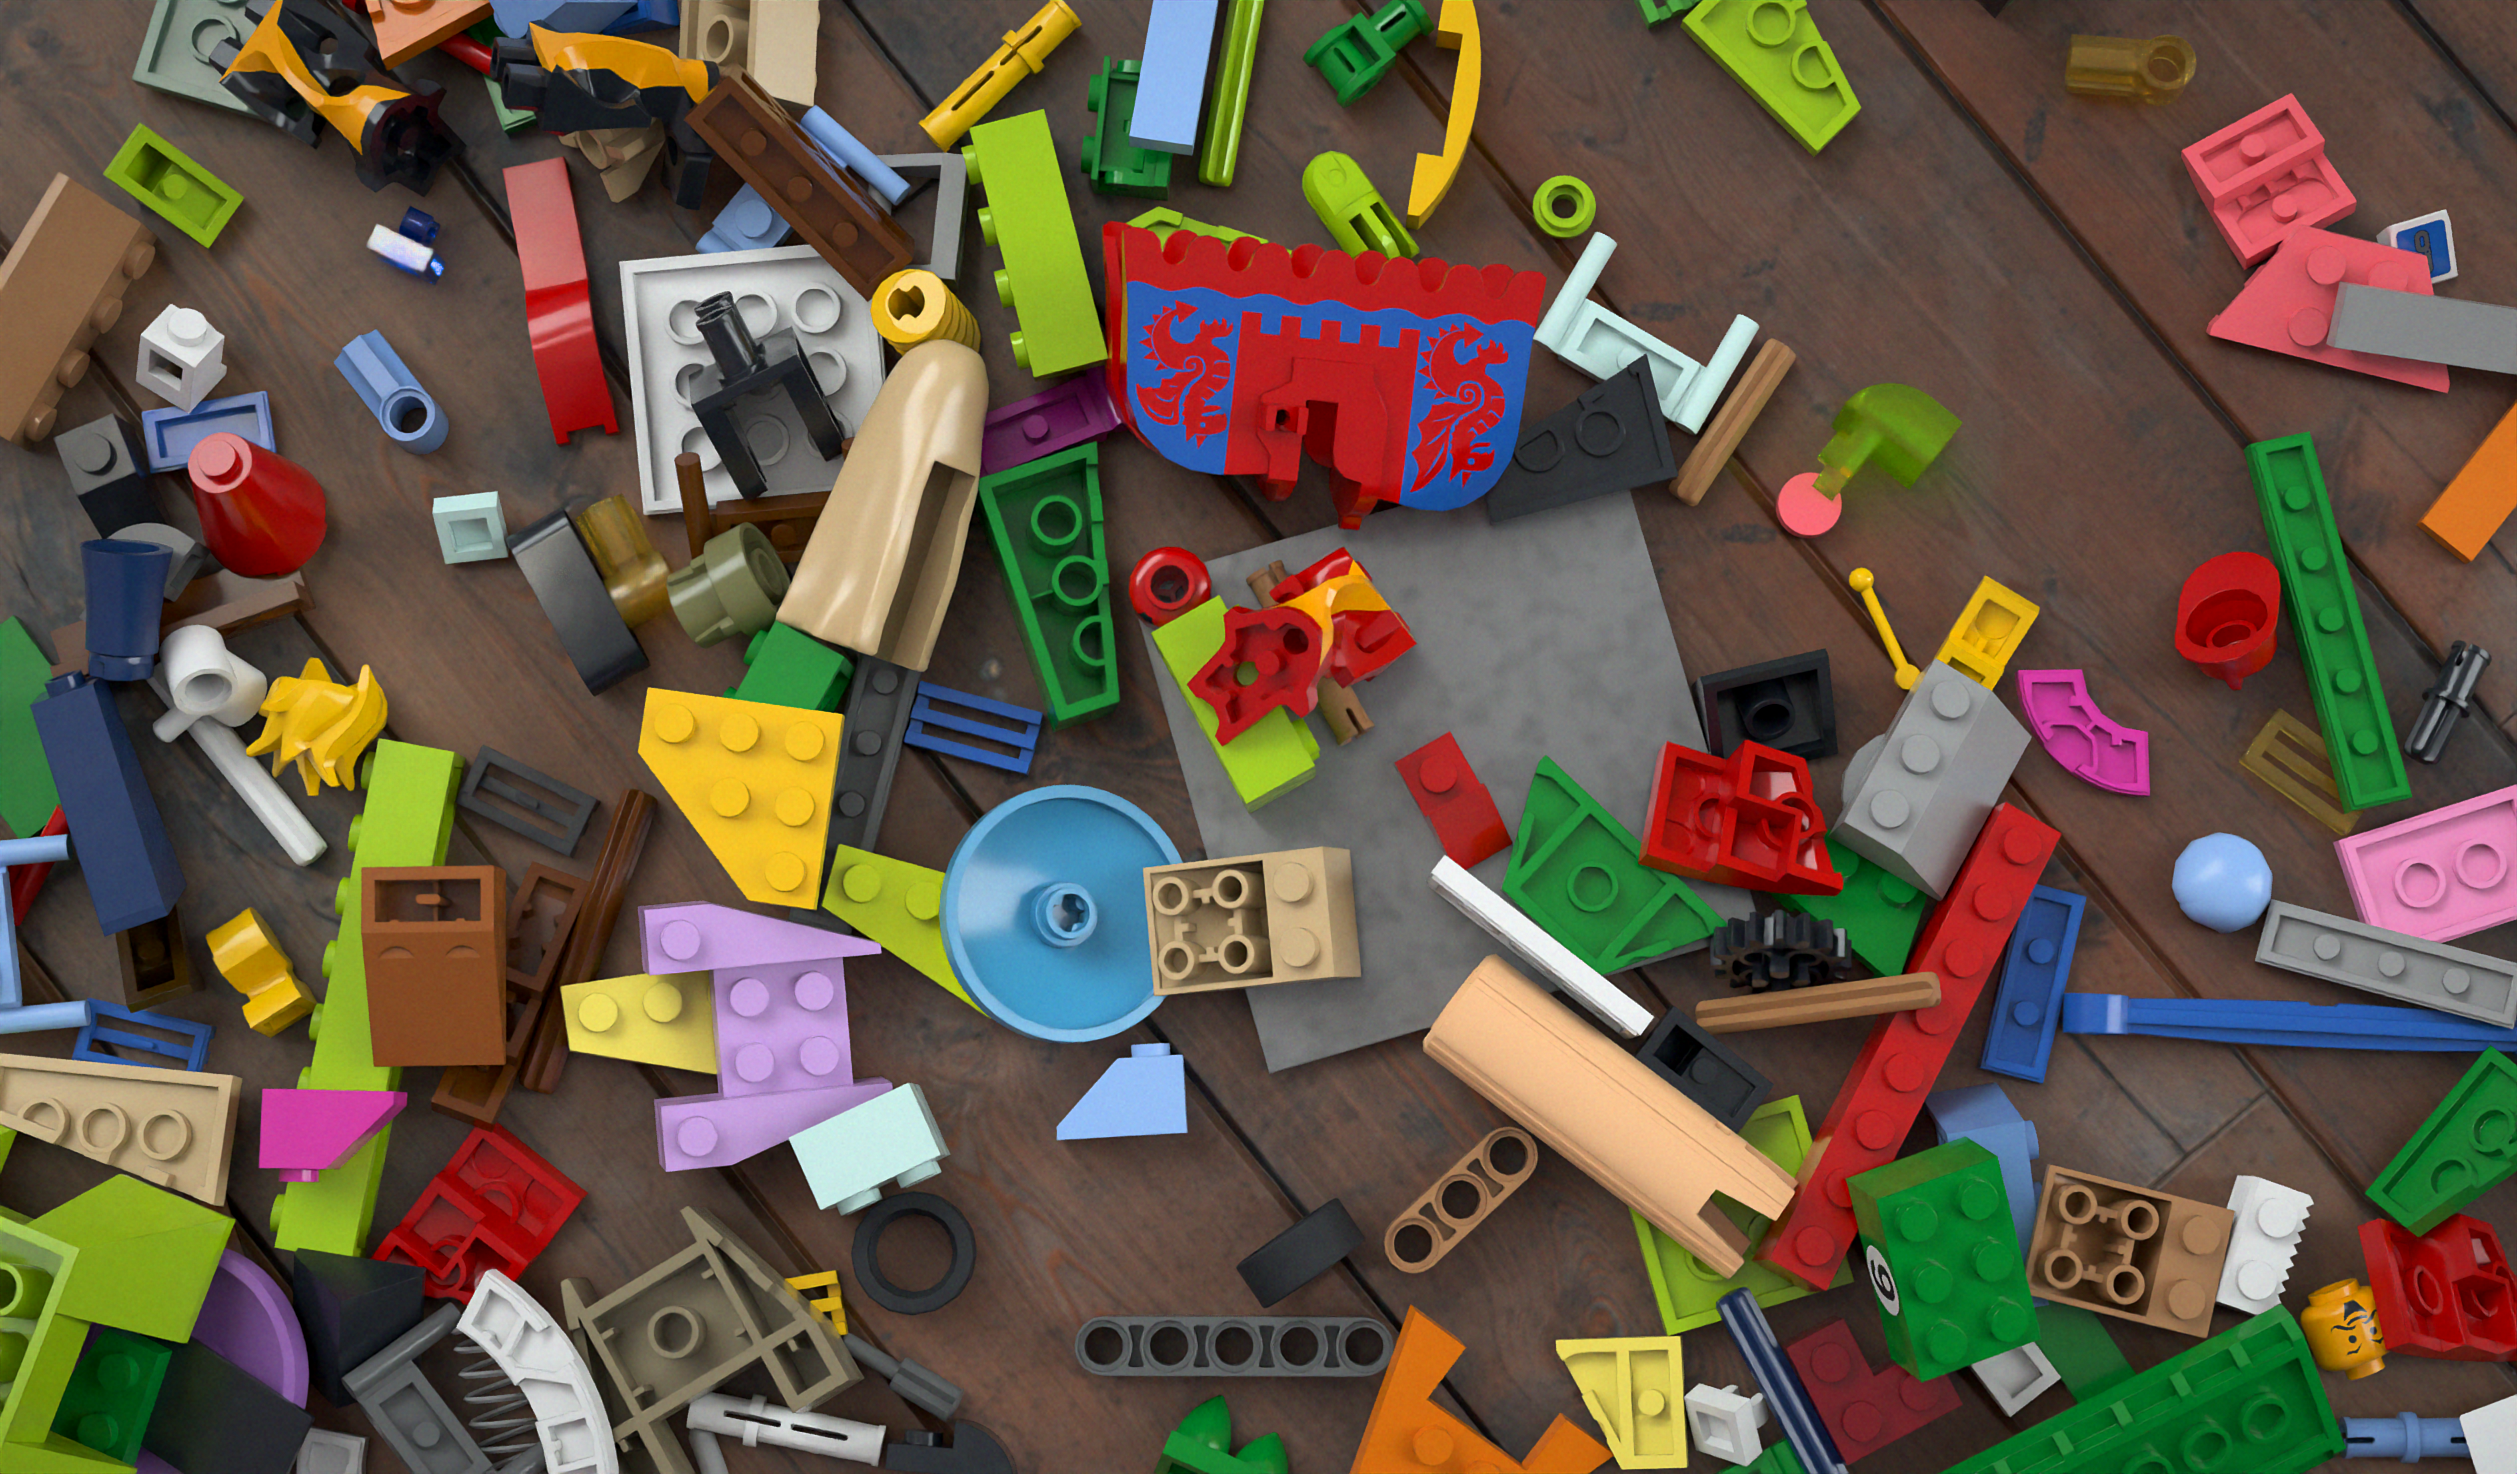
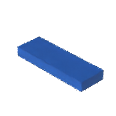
M2038 884L2035 885L2006 942L1978 1060V1069L2038 1084L2043 1083L2086 896Z

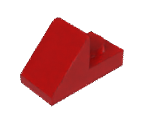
M1450 731L1394 762V767L1442 851L1464 870L1472 868L1513 844L1484 783H1479Z

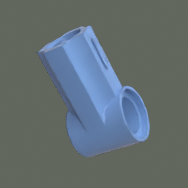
M375 329L368 334L359 335L342 348V352L334 361V364L379 420L383 430L407 452L420 455L429 454L438 449L446 440L449 431L448 418L444 410L428 394L380 331ZM414 408H426L427 418L425 424L413 433H403L401 431V422L406 413Z

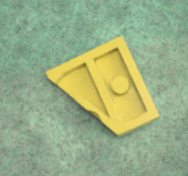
M1682 1335L1556 1340L1558 1355L1567 1365L1583 1394L1582 1398L1593 1418L1599 1423L1607 1438V1444L1622 1470L1687 1468L1689 1466L1686 1405L1684 1401L1685 1381Z

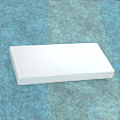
M1444 855L1427 879L1428 887L1624 1039H1631L1641 1035L1654 1018L1653 1015L1448 856Z

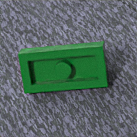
M1218 1395L1194 1408L1182 1420L1177 1430L1171 1431L1154 1473L1288 1474L1289 1470L1286 1450L1277 1432L1260 1436L1251 1441L1240 1450L1236 1457L1228 1455L1231 1444V1419L1225 1398L1222 1395Z

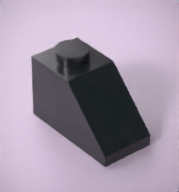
M112 413L54 437L76 496L102 539H107L115 532L135 524L158 523L173 527L153 474L150 473L149 464L135 429L131 424Z

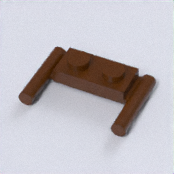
M855 437L847 438L841 443L844 462ZM685 452L675 457L674 462L692 560L704 554V545L708 540L744 522H748L756 526L765 535L782 563L801 561L831 491L757 497L748 502L744 499L717 501L716 510H709L699 454Z

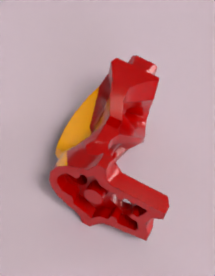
M1345 547L1337 549L1300 573L1292 574L1275 586L1269 594L1279 604L1258 610L1235 606L1223 615L1225 641L1212 658L1186 684L1195 697L1202 698L1214 707L1219 720V727L1215 738L1222 747L1250 729L1280 705H1287L1300 718L1307 716L1315 709L1318 702L1316 686L1321 677L1326 679L1333 677L1342 689L1362 680L1370 682L1417 644L1410 634L1411 629L1398 612H1394L1371 583L1372 577L1360 561H1355ZM1253 661L1259 672L1258 677L1252 684L1244 685L1238 681L1237 672L1243 663Z

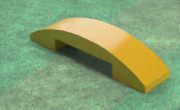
M1443 0L1436 46L1460 50L1443 157L1417 153L1405 228L1418 230L1432 215L1451 186L1464 158L1470 139L1481 77L1480 35L1472 0Z

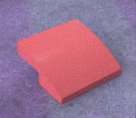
M2292 93L2181 151V158L2202 201L2244 270L2273 256L2281 242L2298 224L2324 229L2355 212L2357 200L2323 153L2325 139Z

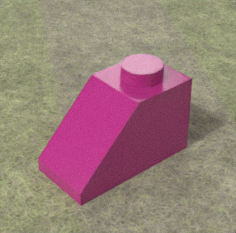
M262 1089L259 1168H279V1181L319 1182V1169H340L407 1106V1092Z

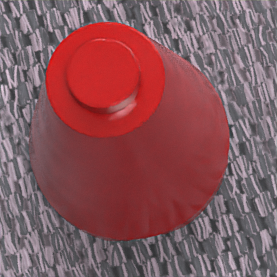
M228 432L211 434L194 447L189 457L188 471L202 534L209 551L224 568L245 578H257L255 575L276 573L277 576L298 569L316 553L326 534L325 503L327 504L321 485L307 469L281 455Z

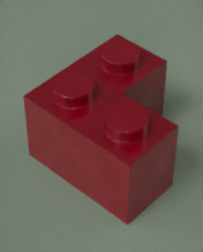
M1832 1315L1779 1343L1843 1464L1847 1466L1963 1405L1947 1374L1921 1383L1891 1358L1870 1369L1842 1317Z

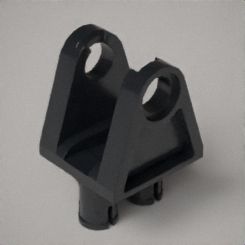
M730 291L718 293L699 303L694 308L696 315L700 317L695 324L698 331H701L716 362L688 375L691 406L743 499L746 502L753 500L768 491L764 472L733 408L737 406L736 397L765 383H768L771 389L782 384L784 385L826 463L843 457L841 443L846 438L792 326L763 340H753L733 301Z

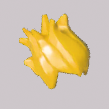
M314 657L308 659L299 678L287 676L277 678L272 683L266 699L258 710L259 715L268 718L261 737L246 748V754L248 757H253L274 751L272 768L274 778L281 775L285 768L293 760H296L298 772L302 775L308 796H318L321 778L330 787H338L344 784L349 791L354 790V765L357 757L385 727L388 717L386 697L373 676L369 665L365 664L362 666L359 682L348 687L333 683L321 660Z

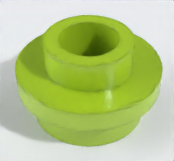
M1565 175L1556 176L1544 182L1537 190L1532 206L1533 217L1538 227L1547 235L1557 239L1575 238L1584 233L1591 225L1596 211L1595 198L1591 189L1580 179ZM1559 199H1567L1573 203L1575 214L1567 219L1559 218L1553 213L1552 204Z

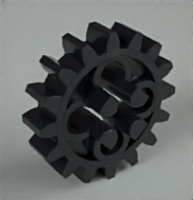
M1776 910L1775 913H1772V917H1764L1758 912H1750L1748 921L1732 917L1728 919V927L1716 926L1714 937L1711 938L1710 968L1715 969V978L1730 979V987L1734 989L1751 986L1752 994H1760L1766 990L1776 992L1833 984V981H1846L1847 971H1851L1852 940L1847 939V930L1845 928L1833 929V921L1830 919L1817 922L1810 921V913L1806 912L1799 914L1796 918L1790 917V913H1785L1783 910Z

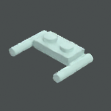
M1595 232L1536 331L1533 342L1542 349L1558 355L1560 361L1600 384L1647 353L1664 421L1670 420L1683 431L1696 435L1757 333L1759 325L1750 318L1738 314L1708 366H1702L1697 361L1586 298L1617 246V243L1607 235Z

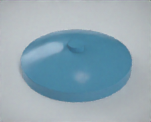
M1053 785L1027 791L1002 802L981 817L965 834L948 864L943 879L939 906L940 931L945 953L955 977L966 994L986 1015L1003 1027L1030 1039L1060 1044L1082 1043L1103 1039L1134 1026L1154 1011L1168 996H1154L1143 868L1183 863L1178 851L1166 833L1148 814L1131 802L1105 790L1081 785Z

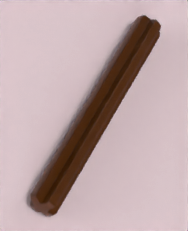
M625 788L621 793L519 1077V1084L529 1090L541 1094H552L557 1087L569 1053L560 986L595 981L658 805L657 799L651 794L634 788Z

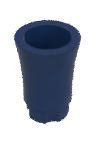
M96 539L80 543L85 580V649L89 651L88 673L90 676L115 681H133L153 677L154 654L159 651L160 619L165 583L174 551L172 547L155 542L129 539Z

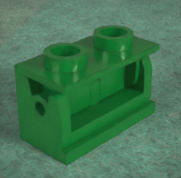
M1104 55L1102 75L1091 74L1088 112L1098 113L1096 136L1084 135L1081 173L1091 174V184L1095 194L1168 201L1173 153L1129 146V134L1142 61L1118 60L1117 68H1112L1111 56Z

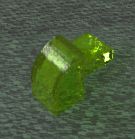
M1882 383L1864 388L1845 402L1830 425L1838 433L1817 457V460L1825 465L1812 486L1830 501H1833L1870 458L1907 489H1910L1946 447L1963 422L1928 394L1914 387L1897 383Z

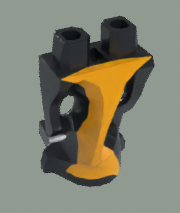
M249 0L245 5L246 11L244 16L257 26L252 36L245 45L230 36L222 39L209 56V63L223 76L219 81L223 87L259 116L316 150L322 142L320 134L326 122L335 127L341 133L356 163L355 172L361 183L375 193L388 184L395 182L425 197L433 186L439 168L450 157L460 156L467 147L438 115V107L447 93L446 89L432 80L418 79L412 84L406 85L382 76L371 64L378 50L345 21L315 0ZM329 38L338 40L337 51L329 55L320 54L321 42ZM356 88L348 95L341 97L332 96ZM306 101L310 108L306 117L299 120L289 113L287 105ZM398 147L406 152L398 155Z
M541 19L529 22L526 40L495 37L490 62V75L493 82H502L501 100L505 109L533 111L542 131L562 137L576 131L650 128L652 117L662 119L666 149L660 181L663 187L671 191V195L677 205L690 210H700L709 166L712 158L718 153L684 120V117L718 83L720 73L716 62L678 58L668 49L615 36L580 32L561 33Z

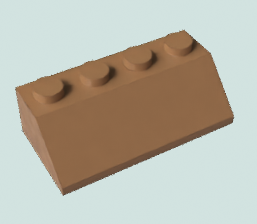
M58 172L0 267V436L27 452L34 441L39 442L44 439L53 427L57 417L56 404L67 387H74L85 374L90 362V356L87 354L99 333L104 334L108 332L116 323L123 306L120 299L131 280L139 279L148 270L155 255L153 244L158 237L141 222L61 172Z

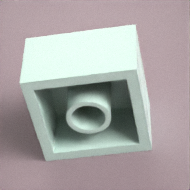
M913 1083L904 1084L789 1137V1141L820 1210L837 1207L841 1216L852 1214L882 1200L883 1198L878 1188L894 1180L898 1181L902 1189L904 1187H911L941 1173L942 1171L937 1161L950 1155L920 1086Z

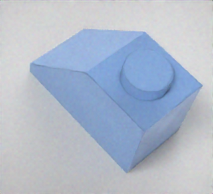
M1170 1043L1131 1045L1132 1057L1118 1058L1056 1127L1057 1140L1188 1133L1184 1056L1170 1055Z

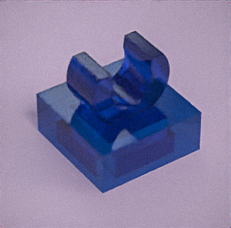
M412 206L405 213L398 233L377 224L366 245L379 260L433 285H436L446 265L444 260L430 248L441 225L433 221V216Z

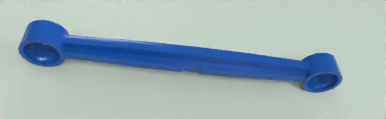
M2064 993V1033L2091 1035L2135 1034L2237 1044L2399 1052L2483 1053L2491 1045L2500 1053H2513V1055H2517V1017L2514 1028L2508 1029L2440 1010L2353 1003L2316 1006L2310 1005L2305 1001L2129 998L2126 995Z

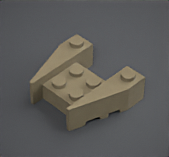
M687 1206L680 1210L697 1241L695 1244L603 1299H599L588 1278H567L560 1282L568 1330H572L575 1349L587 1366L595 1383L612 1429L619 1474H696L666 1418L764 1361L792 1413L809 1412L864 1379L833 1322L705 1207Z

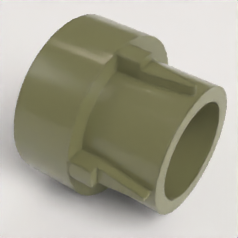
M744 522L708 540L704 545V554L691 560L689 565L670 574L666 583L670 602L682 627L698 646L708 649L740 632L751 638H754L761 629L769 633L776 621V614L786 596L791 580L780 557L765 535L753 524Z

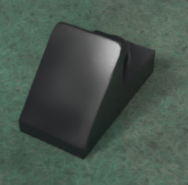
M1673 1005L1669 1007L1633 1055L1634 1058L1736 1134L1739 1133L1774 1086L1772 1082Z

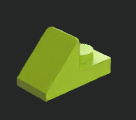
M140 122L103 173L106 178L134 200L150 208L206 248L211 246L245 198Z

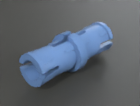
M2398 1412L2396 1418L2340 1417L2338 1428L2340 1433H2346V1437H2348L2343 1438L2346 1446L2344 1453L2340 1454L2343 1459H2351L2352 1457H2398V1460L2402 1463H2417L2419 1457H2465L2466 1459H2472L2466 1439L2452 1438L2465 1437L2460 1418H2417V1415L2413 1412Z

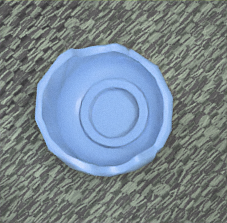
M2219 832L2190 842L2175 862L2172 889L2181 910L2188 918L2219 933H2232L2255 924L2269 906L2273 875L2262 852L2250 841L2233 834Z

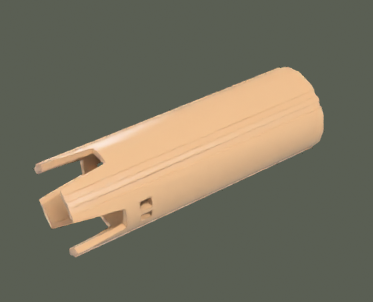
M1497 954L1486 956L1478 967L1472 971L1433 1023L1430 1032L1423 1040V1051L1728 1280L1745 1262L1742 1255L1752 1240L1711 1200L1710 1196L1717 1189L1775 1221L1795 1194L1793 1189L1799 1182Z

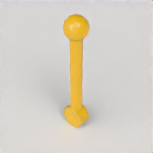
M1856 568L1849 575L1850 586L1855 591L1861 593L1897 669L1894 673L1896 686L1901 690H1910L1920 671L1917 667L1909 665L1872 589L1874 583L1873 574L1866 568Z

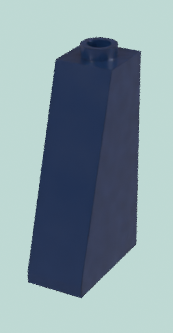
M78 669L45 681L44 685L47 691L41 693L30 704V708L104 936L167 916L186 888L187 883L107 680L97 676L85 678L82 670Z

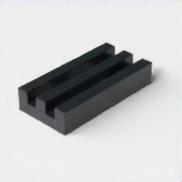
M482 745L455 800L456 803L571 858L574 857L578 849L577 844L581 836L585 835L590 825L588 822L593 812L596 813L601 803L600 800L485 745ZM493 763L579 804L580 806L575 817L486 775L490 764ZM479 786L568 827L569 829L564 839L475 798L474 796Z

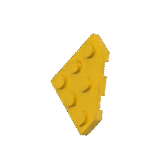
M648 687L638 753L746 898L751 902L817 910L845 716L838 713Z

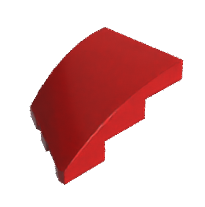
M1746 739L1727 760L1669 741L1659 749L1638 864L1706 882L1775 893L1837 896L1842 891L1844 883L1841 872L1834 873L1824 836L1828 830L1822 811L1813 799L1812 790L1814 785L1805 758Z
M498 1122L492 1133L474 1127L445 1168L435 1175L400 1224L390 1231L370 1259L426 1268L425 1296L437 1299L453 1297L461 1301L462 1304L468 1305L485 1272L488 1270L497 1269L517 1284L588 1195V1192Z
M2456 1213L2420 1237H2417L2403 1225L2381 1218L2357 1226L2386 1350L2410 1356L2441 1360L2476 1362L2517 1361V1277L2508 1265L2505 1251L2491 1223Z

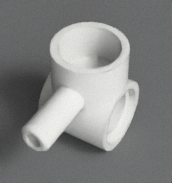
M204 625L186 626L171 633L161 644L159 657L175 706L153 723V731L161 741L172 742L202 716L210 715L227 726L235 727L246 723L258 712L267 693L266 677L260 670L226 650L223 638L218 631Z

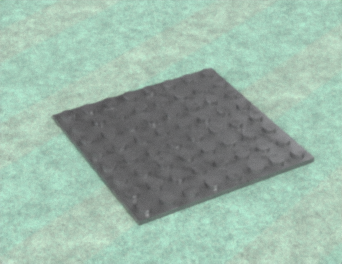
M1630 491L1491 526L1484 496L1463 507L1447 511L1421 510L1402 505L1362 518L1358 531L1339 529L1338 524L1203 562L1212 581V599L1220 595L1227 609L1239 604L1241 607L1258 610L1263 607L1251 586H1248L1246 579L1262 567H1265L1266 571H1268L1270 563L1282 560L1288 576L1295 575L1337 549L1345 547L1355 561H1360L1372 577L1371 583L1391 609L1400 614L1411 629L1410 634L1417 642L1414 647L1370 682L1362 680L1351 685L1367 716L1375 725L1368 733L1358 739L1354 736L1351 738L1352 741L1350 743L1339 746L1336 742L1337 738L1317 704L1311 713L1303 717L1320 748L1319 754L1321 757L1313 761L1316 777L1248 814L1158 653L1151 635L1155 630L1147 627L1139 619L1208 860L1322 846L1350 849L1362 977L1245 989L1269 1073L1431 1027L1472 971L1489 955L1497 954L1548 993L1560 990L1555 984L1427 886V879L1430 873L1445 854L1394 767V762L1447 732H1451L1479 783H1484L1513 842L1509 847L1466 871L1537 925L1500 890L1537 764L1545 755L1554 761L1642 843L1659 749L1669 741L1709 754ZM1173 584L1165 585L1162 589L1170 590ZM1182 588L1175 594L1178 601L1184 596ZM1159 597L1162 602L1171 603L1170 598ZM1282 705L1291 722L1300 718L1287 705ZM1675 874L1726 923L1732 917L1748 921L1750 912H1756L1750 889L1706 882ZM1714 935L1602 975V977L1709 947L1711 938Z

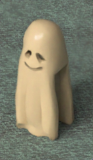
M949 339L930 340L911 348L897 362L882 385L853 440L840 474L812 532L786 596L776 614V621L792 629L917 672H924L928 668L956 585L979 486L982 438L988 408L989 383L983 359L972 348Z

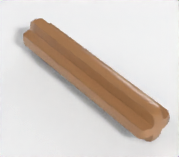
M1772 338L1766 341L1678 471V478L1672 480L1669 485V491L1677 499L1690 506H1695L1699 503L1795 361L1796 354L1788 346Z

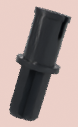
M2454 641L2433 687H2427L2422 693L2425 704L2404 744V753L2418 763L2427 766L2430 764L2436 765L2440 761L2460 719L2468 718L2472 712L2469 702L2486 667L2492 661V656L2488 652L2472 643L2468 648V652H2466L2467 644L2465 641Z

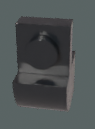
M959 1419L955 1422L953 1444L943 1443L944 1432L905 1429L904 1440L893 1439L888 1443L885 1468L887 1470L932 1474H1018L1014 1458L1004 1441L986 1426L967 1419Z

